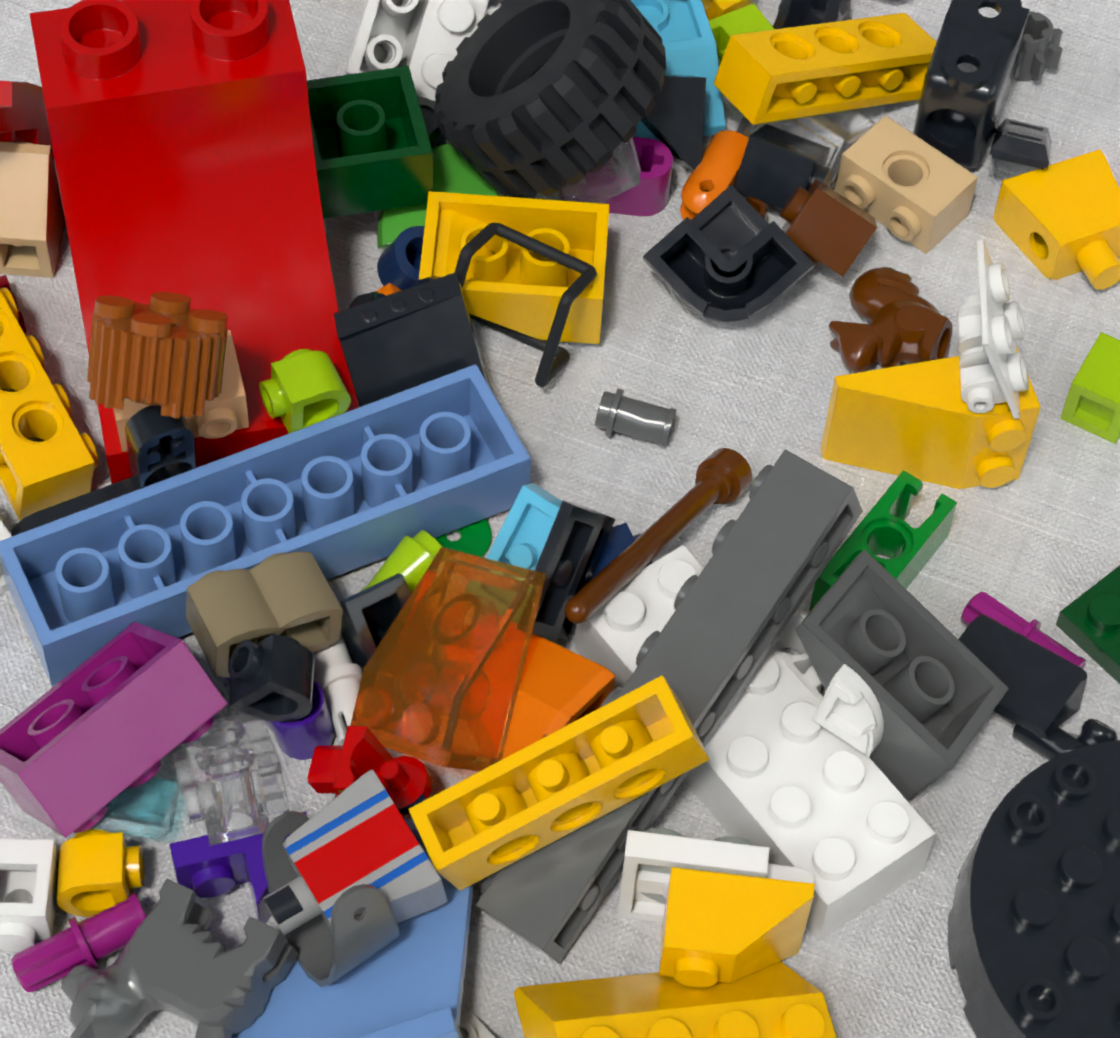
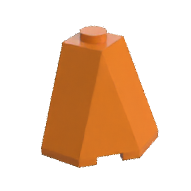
M495 614L487 619L478 629L468 628L462 632L448 651V690L485 768L601 708L606 697L614 690L616 676L607 668L556 643L513 628L512 622Z

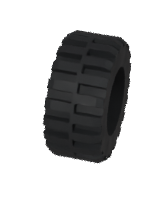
M503 0L500 2L502 6L491 15L487 13L476 24L478 28L470 37H465L456 48L457 55L453 61H448L442 72L443 83L437 85L435 93L436 105L434 107L437 127L441 130V134L495 191L510 196L535 198L537 193L549 195L560 191L561 185L567 182L575 184L587 177V171L597 164L602 166L614 156L612 152L622 142L627 143L637 132L636 125L642 118L648 117L655 105L654 95L661 92L664 84V70H666L665 47L658 32L631 0Z

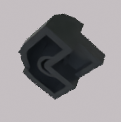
M732 185L692 220L689 217L685 218L643 255V260L686 306L709 320L722 322L746 320L770 307L814 268L815 265L774 221L768 224Z

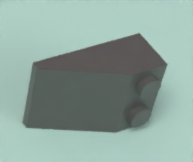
M865 549L854 558L795 629L825 691L835 674L843 664H846L867 683L876 696L883 714L884 732L879 745L869 758L907 801L953 767L1009 689Z

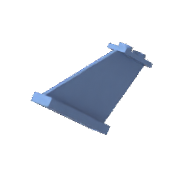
M413 819L405 820L432 863ZM438 873L442 879L448 902L435 909L397 923L400 937L331 985L320 987L307 977L298 961L295 960L285 979L271 989L269 1001L264 1006L263 1014L254 1018L251 1027L231 1036V1038H463L459 1024L474 884L459 891Z

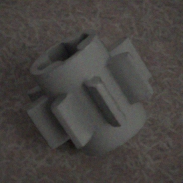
M1029 12L1014 80L1023 82L1041 81L1044 67L1057 70L1063 51V48L1059 46L1062 30L1054 29L1052 22L1043 14Z

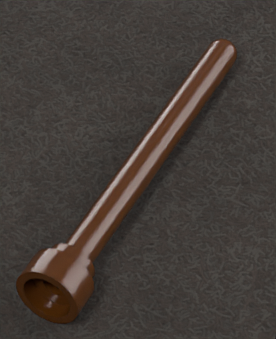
M720 448L710 454L697 468L695 486L566 603L565 615L568 620L576 624L587 621L712 504H729L735 501L749 488L752 482V471L747 460L740 453L729 448Z

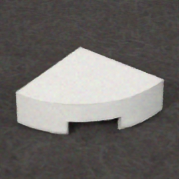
M843 664L832 678L812 720L864 755L870 757L883 736L884 720L882 710L876 696L867 683L854 670Z

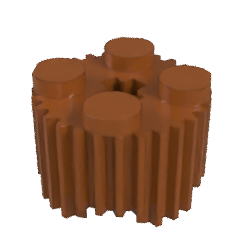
M171 292L152 293L148 305L135 303L131 299L120 296H99L95 300L92 316L87 382L90 383L89 399L95 400L96 404H105V408L123 410L124 399L128 398L140 404L161 406V416H171L173 418H180V416L192 418L193 415L204 416L205 400H214V398L219 397L222 390L228 315L214 310L190 309L191 298L189 296Z

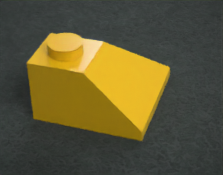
M671 867L661 931L659 975L674 977L677 982L690 987H710L717 982L732 983L798 954L814 898L815 884Z

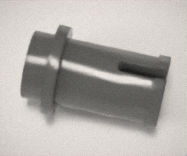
M619 388L616 394L604 391L598 408L595 426L606 429V436L612 437L613 432H618L658 443L663 447L667 446L677 409H668L625 397V390Z

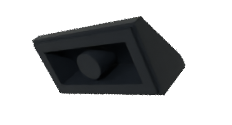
M983 614L977 616L959 637L958 640L1009 688L993 710L996 713L1044 739L1080 710L1087 682V672L1084 669Z

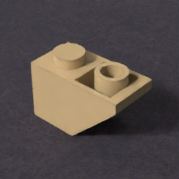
M0 142V274L54 278L65 226V217L51 145H39L30 142Z

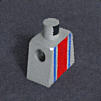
M373 769L363 774L287 837L283 847L298 877L263 897V901L283 935L288 934L320 914L331 930V911L336 900L343 892L356 885L367 884L376 887L384 895L397 923L435 909L448 902L442 879ZM364 907L358 908L354 913V917L361 915Z

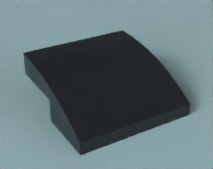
M562 500L512 624L513 628L555 641L557 637L567 640L574 623L568 620L565 615L566 603L591 581L616 520L615 518L588 507Z

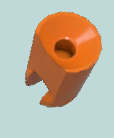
M731 130L719 131L713 135L702 154V162L693 169L681 192L682 204L680 207L683 220L687 217L692 220L730 185L734 186L749 140L748 137Z

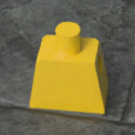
M1101 149L1049 165L1048 168L1036 169L1002 180L993 219L1046 278L1058 280L1083 271L1097 290L1109 288L1120 280V260L1118 259L1120 257V189Z

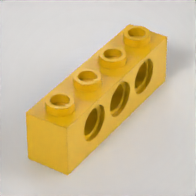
M906 13L736 34L730 36L713 84L753 125L918 100L921 97L925 74L936 41Z
M7 288L0 289V485L18 519L22 520L35 512L89 493L93 471L98 467V456L89 435L85 432L79 434L71 420V407L63 387L58 383L52 385L44 371V357L39 343L34 336H25L18 323V311L14 298ZM1 389H13L17 392H7ZM37 437L45 441L35 442L28 440L27 438Z
M662 675L408 810L435 870L461 891L705 763L710 758L680 699Z

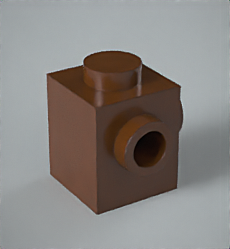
M818 179L814 180L807 191L799 186L780 213V217L786 220L782 230L815 264L813 269L821 262L842 277L877 229L875 217Z

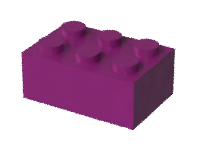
M134 621L0 729V782L24 812L67 838L73 832H83L100 821L107 812L106 804L127 787H137L154 776L161 766L160 760L177 745L192 742L202 736L212 726L214 722L212 716L228 703L181 639Z

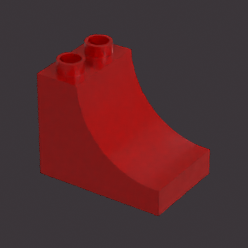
M82 0L70 8L29 13L88 353L90 351L95 300L99 296H120L131 299L135 303L148 305L152 293L171 292L189 296L191 298L190 309L214 310L228 315L227 328L231 330L246 394L249 427L237 429L222 438L208 439L202 436L194 438L196 468L289 434L280 416L274 419L269 416L261 397L259 383L271 379V363L282 360L286 355L296 350L309 349L311 351L327 353L351 398L350 406L346 412L359 408L336 330L334 313L339 312L317 179L306 68L289 0ZM97 404L111 484L130 478L128 451L122 452L113 408H105V404Z

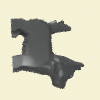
M166 879L159 890L160 899L157 905L139 924L113 964L106 969H96L84 964L78 965L63 979L61 989L72 1001L69 1021L75 1027V1030L70 1038H127L152 1011L162 1009L197 1025L195 1038H231V1036L251 1027L254 1018L263 1014L264 1006L269 1001L271 989L285 979L299 954L292 945L286 943L288 939L280 930L250 916L243 927L246 935L243 944L225 950L224 944L214 942L213 934L207 931L214 914L195 902L197 894L193 890Z

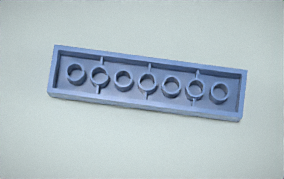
M475 364L1 540L0 562L7 588L53 687L134 621L176 638L191 633L192 630L186 620L187 587L210 572L234 569L250 570L273 554L303 551L313 554L326 580L390 556L405 535L412 538L420 530H424L433 538L511 509L522 486L530 484L531 458Z

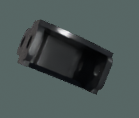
M952 0L931 56L923 82L913 134L964 168H975L981 164L1005 108L1030 9L1022 7L1021 0ZM989 7L995 9L999 15L992 18L985 17L978 10ZM960 63H970L977 68V71L971 73L964 72L957 65Z

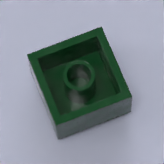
M409 66L307 80L312 139L323 219L427 203L428 192L433 191V152Z

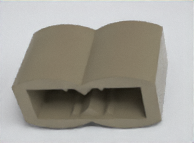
M311 552L276 553L265 558L260 564L250 570L213 571L187 587L186 620L215 677H230L228 665L231 655L238 644L244 640L257 644L274 633L279 636L296 639L312 653L323 650L340 640L343 609Z

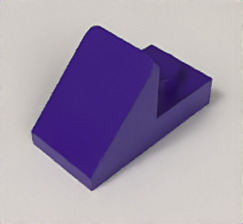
M272 820L169 844L177 883L193 890L198 897L212 898L229 892L235 885L248 882L257 920L266 924L272 915L263 901V897L269 894L263 865L262 836ZM292 833L288 834L285 837L284 842L287 839V837L290 836Z

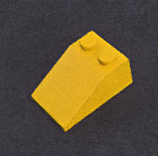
M429 191L419 280L431 276L443 277L454 273L462 248L488 224H503L582 260L596 269L597 275L595 279L572 302L560 341L600 344L610 204ZM494 235L472 256L462 291L469 314L535 339L547 340L561 296L581 274L500 236Z
M960 356L834 377L820 450L825 460L897 476L904 470L920 481L956 489L981 485L987 488L1002 486L1011 480L1019 479L1041 406L1028 375V390L1019 392L1020 418L1014 419L1007 402L994 404L993 409L986 413L970 411L968 404L961 399Z

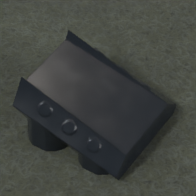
M457 272L443 277L431 276L417 280L412 287L387 296L375 291L358 295L350 303L348 309L334 313L338 339L342 346L359 407L475 364L488 384Z

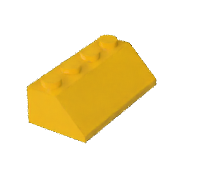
M781 961L732 983L717 982L713 986L702 988L683 985L677 982L674 977L659 975V972L521 986L517 987L513 993L524 1038H837L823 992Z

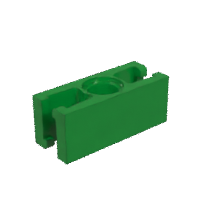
M903 470L833 555L814 584L809 611L813 609L854 558L864 549L907 589L948 537L957 502L942 493L936 500L933 513L920 527L912 528L904 520L910 514L913 498L922 490L923 483ZM874 554L886 555L892 559H883Z

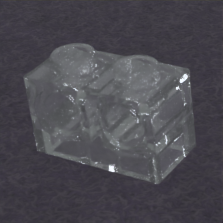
M246 713L214 720L212 726L202 736L184 744V753L173 755L181 795L184 798L189 823L203 821L210 846L262 834L274 818L285 812H290L281 764L264 720Z

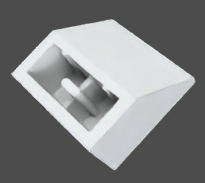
M366 0L345 73L354 74L409 66L419 104L435 109L437 85L443 83L442 72L448 61H453L456 57V48L463 39L470 37L478 28L476 24L484 17L489 0Z

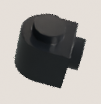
M274 633L257 644L249 640H244L238 644L231 655L228 665V672L231 677L229 707L258 719L271 722L295 721L310 713L313 696L314 655L308 648L302 646L294 638L279 636Z

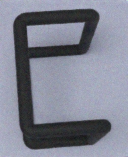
M490 223L471 239L460 252L455 272L458 274L462 289L472 256L494 235L500 236L581 274L561 296L547 340L535 339L469 314L471 319L543 351L535 383L539 387H545L570 359L569 352L558 345L571 304L595 279L597 275L596 269L582 260L503 224Z

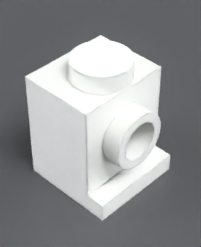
M0 838V950L21 952L33 946L35 940H45L53 936L58 879V852L54 839ZM20 901H28V902H30V903H17V902H20Z

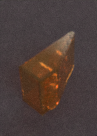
M441 547L364 667L350 726H367L384 747L442 767L481 771L502 760L546 573Z

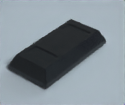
M1006 118L995 131L990 155H992V158L1039 169L1048 168L1052 144L1049 129Z

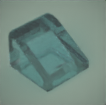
M151 777L148 781L137 787H127L106 804L107 812L93 826L98 830L115 833L123 832L126 835L155 840L168 835V833L173 831L180 790L179 784L175 781Z

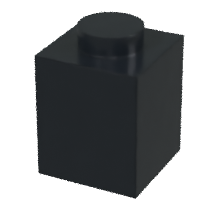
M765 124L750 135L733 187L740 193L783 209L799 186L807 191L815 179L828 186L832 169L825 167L831 148Z

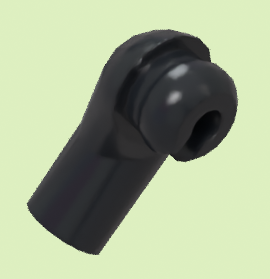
M1093 718L1084 722L1079 735L1066 732L1057 727L1042 739L1017 724L1012 733L1015 739L1049 760L1087 745L1117 741L1118 738L1117 732L1113 728Z

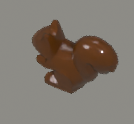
M891 267L870 269L860 275L849 293L853 309L862 319L871 322V324L831 321L829 329L837 338L830 342V346L833 350L840 353L845 367L856 373L866 371L877 362L882 365L883 369L899 366L901 362L913 364L944 359L948 357L953 329L952 322L948 317L941 315L933 304L918 296L919 288L912 283V279L908 274Z

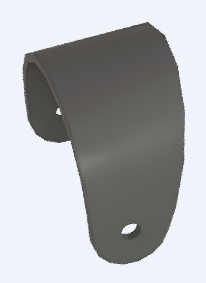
M290 811L277 816L266 827L262 836L263 865L269 894L298 877L289 861L283 843L288 834L295 832L310 819L302 812ZM367 884L351 887L336 900L331 911V930L320 914L284 935L288 939L287 943L292 945L299 955L296 960L307 977L320 987L331 985L400 937L399 927L384 895L376 887ZM364 907L363 913L354 917L355 911L358 908Z

